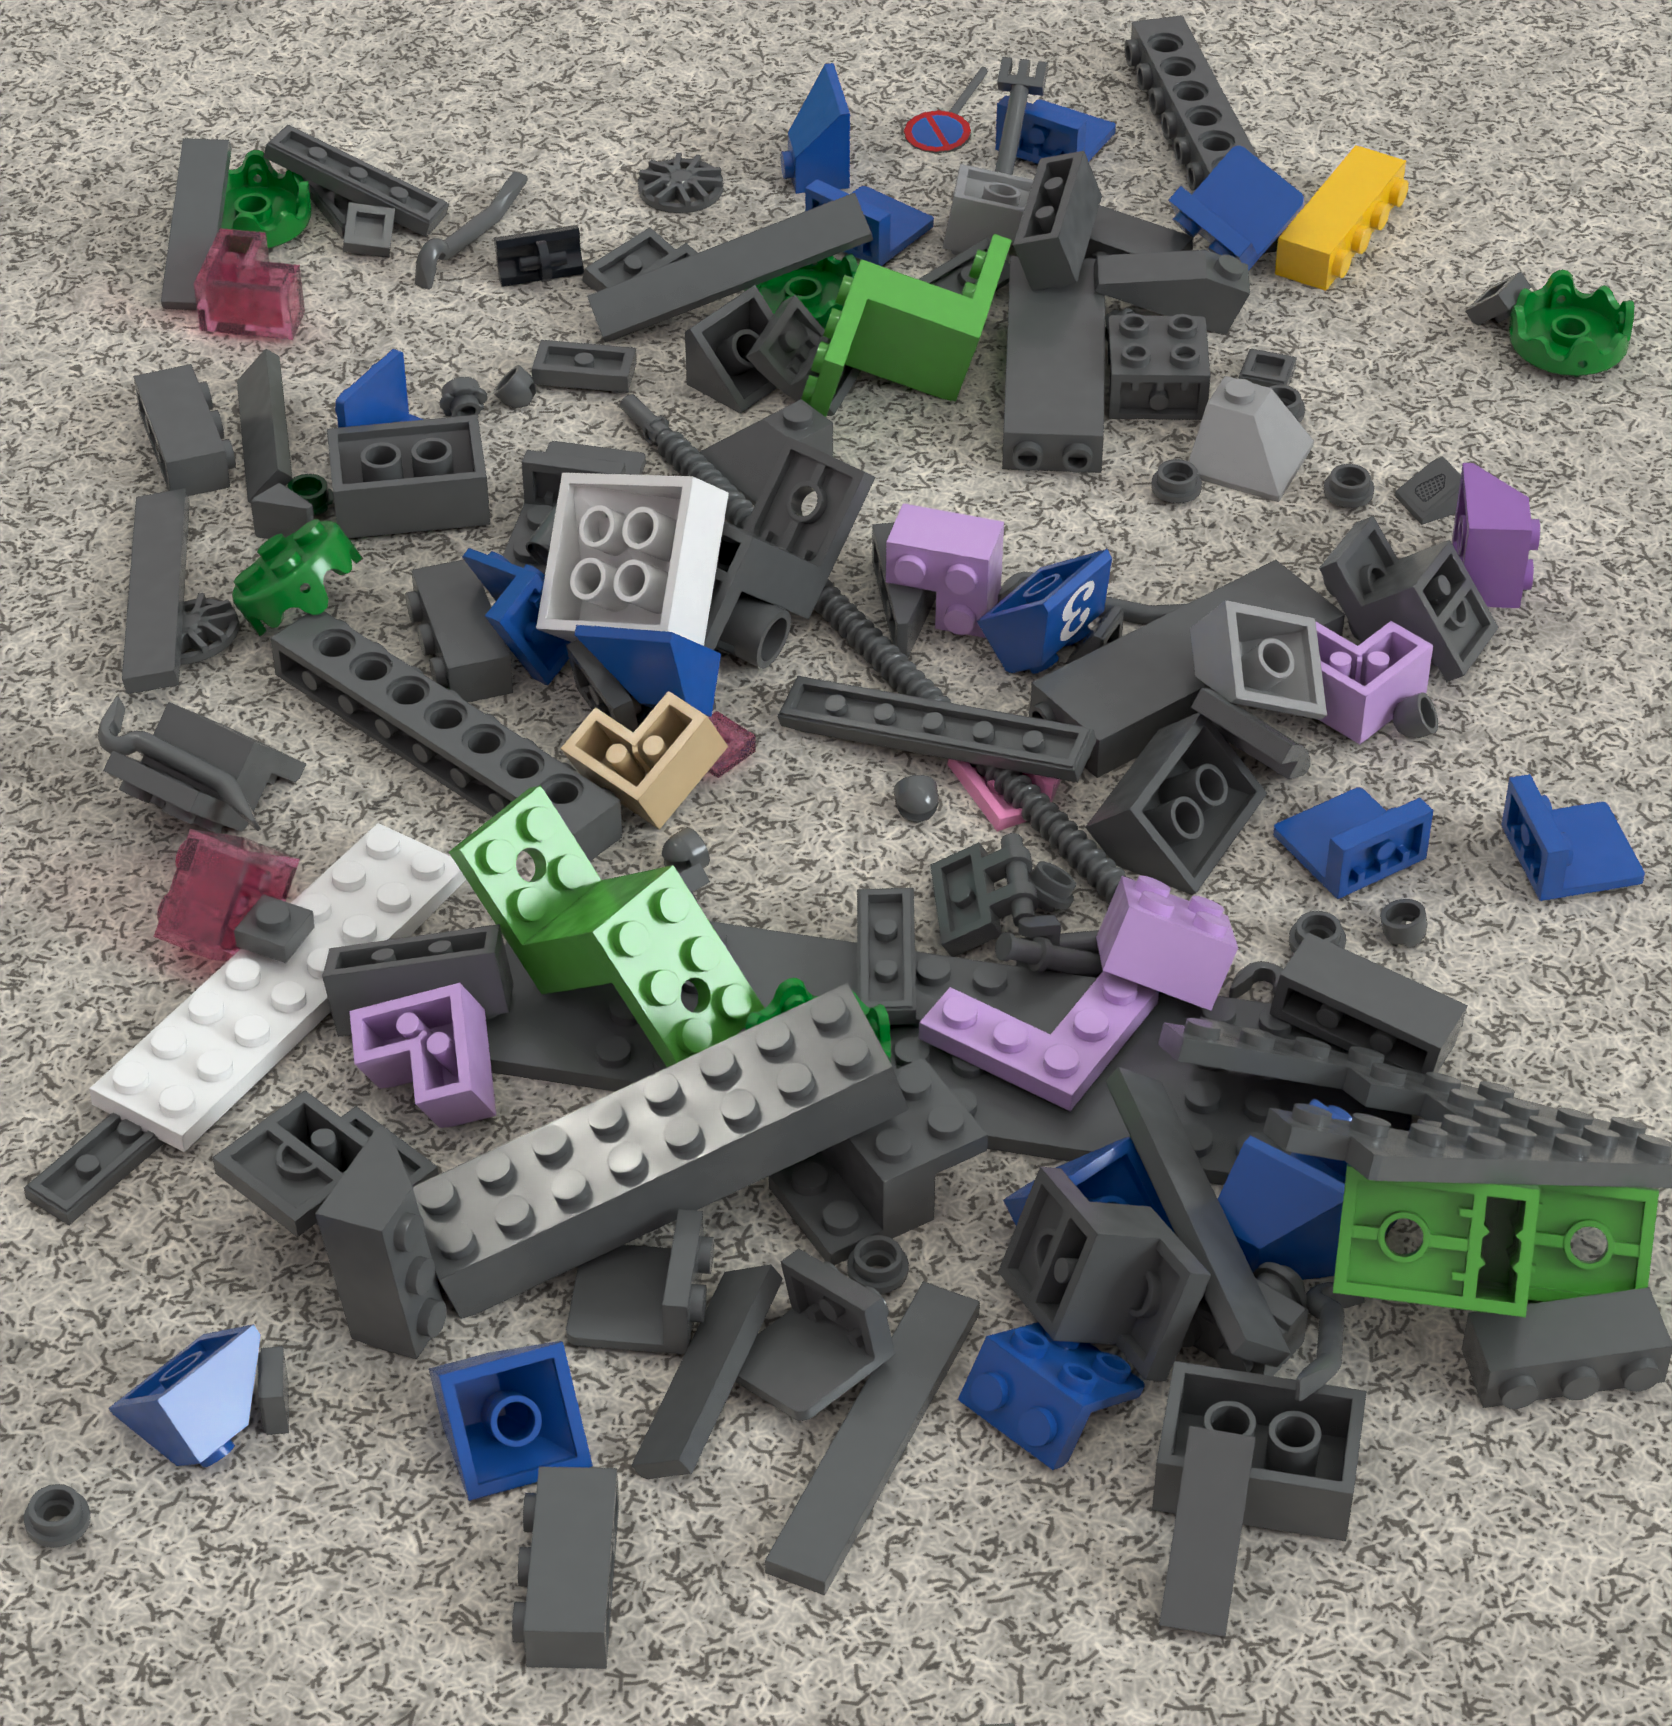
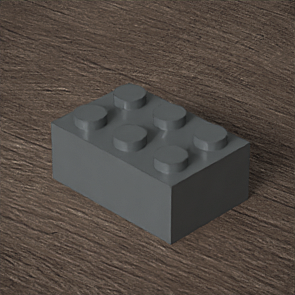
M1174 1361L1156 1462L1152 1510L1176 1514L1189 1427L1194 1426L1256 1437L1243 1525L1346 1541L1354 1495L1367 1391L1324 1384L1304 1400L1297 1401L1295 1399L1296 1380Z

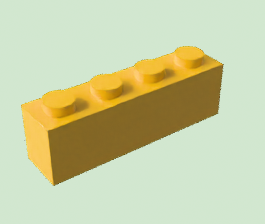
M1355 145L1279 236L1275 275L1324 291L1329 288L1337 277L1344 278L1354 255L1365 252L1374 230L1381 231L1386 225L1390 210L1394 206L1400 207L1403 204L1409 188L1408 180L1404 179L1406 160Z

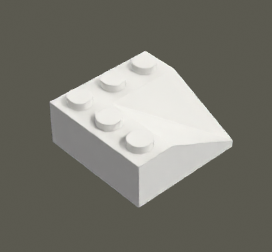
M562 473L536 629L570 642L578 640L575 636L576 625L673 632L704 646L729 493L693 476Z

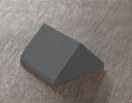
M756 285L750 287L685 331L687 385L738 413H742L777 388L746 358L774 315Z

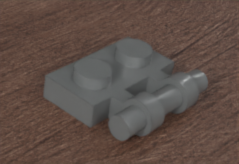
M1009 833L1004 835L1000 842L1001 849L991 854H988L978 842L930 864L941 944L951 957L960 955L999 937L1002 934L1000 919L1011 914L1013 923L1017 928H1019V920L1021 918L1035 916L1039 900L1035 885L1029 881V874L1033 868L1032 858L1029 849L1023 845V839L1019 834ZM1005 878L1007 885L995 890L994 883Z

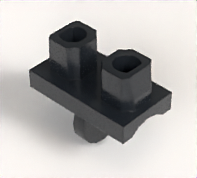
M577 225L494 238L498 276L502 287L536 281L547 282L554 278L584 274L580 248V231Z

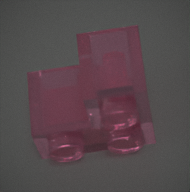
M219 229L194 282L200 331L293 340L305 313L300 265L269 262L267 238L264 232Z
M190 829L187 839L181 844L176 855L175 863L177 869L169 893L160 902L157 912L158 925L154 937L210 960L228 961L241 949L236 947L234 929L263 894L286 902L300 859L245 837Z

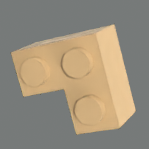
M668 691L634 732L595 707L560 749L582 776L601 788L609 789L621 800L622 805L660 830L728 748V745L708 716Z

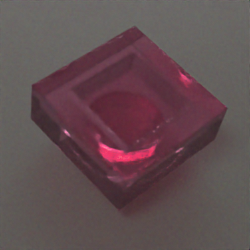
M716 711L712 714V717L708 718L726 742L728 748L708 772L719 778L756 752V736Z

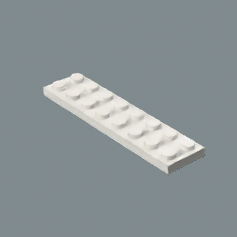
M377 823L291 902V904L313 911L315 928L287 963L241 948L89 1088L92 1105L109 1114L113 1112L118 1114L122 1121L127 1119L141 1126L142 1131L147 1132L149 1130L155 1133L159 1140L185 1152L331 1012L322 978L329 948L410 937L466 880L463 873L451 856Z

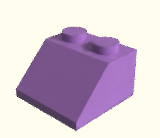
M1463 463L1452 544L1487 607L1520 608L1523 590L1532 589L1534 566L1533 559H1528L1529 550H1538L1540 521L1539 519H1531L1529 497L1474 463Z

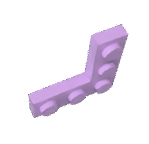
M1103 971L1050 1035L950 987L919 1022L918 1039L1071 1111L1157 1005L1159 991Z

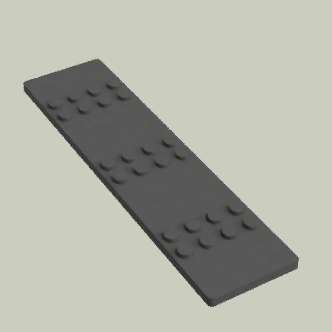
M709 921L764 1008L772 1001L778 986L789 978L802 980L808 992L814 996H820L846 983L849 984L851 990L857 995L856 942ZM506 942L505 949L514 985L509 1013L499 1014L492 1019L486 1020L492 1073L616 1092L667 1068L613 983L541 994L508 942ZM915 951L917 1024L890 1025L891 1065L893 1069L896 1070L924 1058L988 1134L987 1149L1070 1162L1120 1139L1130 1137L1106 1083L1108 1077L1118 1067L1163 1083L1204 1172L1212 1184H1225L1244 1142L1250 1135L1288 1155L1292 1153L1282 1149L1263 1133L1269 1108L1293 1112L1294 1104L1309 1105L1313 1099H1316L1327 1107L1329 1105L1337 1106L1351 1116L1355 1113H1361L1384 1119L1391 1124L1390 1128L1409 1131L1411 1126V1114L1365 1107L1342 1089L1179 1062L1158 1045L1164 1022L1185 1026L1187 1018L1199 1019L1203 1017L1243 1028L1259 1029L1294 1041L1296 1037L1311 1038L1330 1045V1050L1344 1054L1349 1053L1348 1050L1270 1015L1271 1003L1217 996L1210 1011L1159 992L1157 1005L1071 1111L918 1039L919 1022L951 987L1051 1035L1097 978L1046 970L1037 972L1026 967ZM686 981L681 989V1001L687 1010L693 1012L698 1004V992L691 982Z

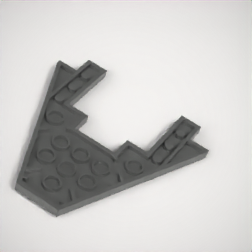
M1203 1017L1199 1019L1187 1018L1185 1026L1166 1022L1163 1024L1158 1045L1179 1062L1342 1089L1365 1107L1422 1117L1423 1119H1418L1417 1123L1411 1124L1409 1131L1392 1129L1388 1121L1367 1114L1355 1113L1351 1121L1333 1119L1331 1112L1308 1104H1294L1293 1112L1269 1108L1263 1133L1287 1152L1345 1161L1368 1180L1672 1188V1143L1665 1139L1645 1134L1647 1126L1631 1119L1612 1117L1611 1121L1608 1122L1596 1119L1587 1113L1563 1107L1557 1109L1515 1098V1091L1501 1084L1481 1081L1479 1088L1461 1084L1460 1080L1445 1074L1435 1072L1422 1074L1384 1064L1385 1056L1383 1054L1363 1047L1351 1046L1349 1053L1344 1054L1330 1050V1045L1315 1039L1296 1037L1294 1041L1259 1029L1243 1028Z

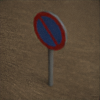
M986 67L979 69L949 112L940 110L924 112L914 116L907 122L904 129L906 141L914 148L931 153L951 152L967 144L971 137L970 125L958 113L987 75L988 69Z

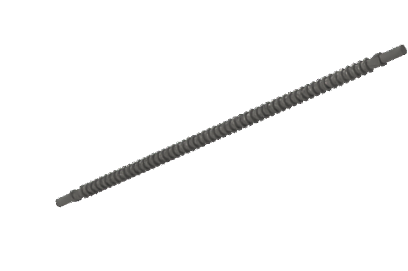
M634 394L625 396L620 403V407L643 430L644 439L650 445L658 446L659 455L665 458L666 462L672 465L674 470L680 473L681 476L696 477L728 492L725 519L727 523L744 530L754 509L753 504L746 500L745 496L738 492L737 488L730 484L726 477H722L721 472L715 469L714 465L708 462L704 455L699 454L698 449L693 447L690 441L684 439L683 434L672 431L669 428V421L664 416H656ZM828 579L814 607L815 611L822 614L823 619L830 622L831 627L839 631L840 636L847 639L848 644L855 647L856 652L864 656L865 661L872 664L873 669L876 672H880L881 677L889 681L893 689L898 690V694L951 703V699L943 696L942 690L934 687V683L927 679L921 670H917L916 665L908 661V657L904 653H900L899 648L896 645H892L891 640L883 636L882 631L875 628L874 623L867 620L865 614L858 611L857 606L850 603L849 599L842 595L837 587H833V583ZM970 763L973 768H976L980 776L985 777L986 782L990 780L995 781V791L1003 795L1007 803L1012 804L1015 809L1022 808V818L1030 822L1034 830L1040 831L1041 837L1044 840H1049L1050 846L1053 849H1057L1062 858L1068 859L1069 865L1072 868H1077L1078 874L1081 877L1087 878V883L1091 887H1096L1097 893L1100 896L1106 897V902L1110 905L1121 876L1126 877L1125 871L1117 868L1115 861L1107 858L1106 853L1102 849H1097L1096 843L1088 839L1087 834L1083 830H1078L1077 824L1074 821H1069L1068 815L1065 812H1061L1056 803L1050 802L1049 796L1041 793L1040 787L1032 784L1031 778L1023 775V772Z

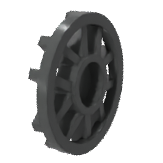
M676 153L675 159L660 162L651 159L648 162V168L645 170L641 169L639 172L638 193L640 198L647 205L660 211L670 213L699 211L713 205L723 193L721 168L713 167L701 161V155L698 154L695 155L694 159L682 158V153ZM694 197L697 201L691 202L690 198ZM676 199L680 203H671V201Z
M198 593L197 599L184 601L180 665L192 664L211 658L222 652L235 640L240 629L238 615L228 599L224 601L209 599L205 597L204 593ZM209 640L215 642L209 646L206 644ZM188 649H194V650H196V651H193V652L184 653V652L187 651Z

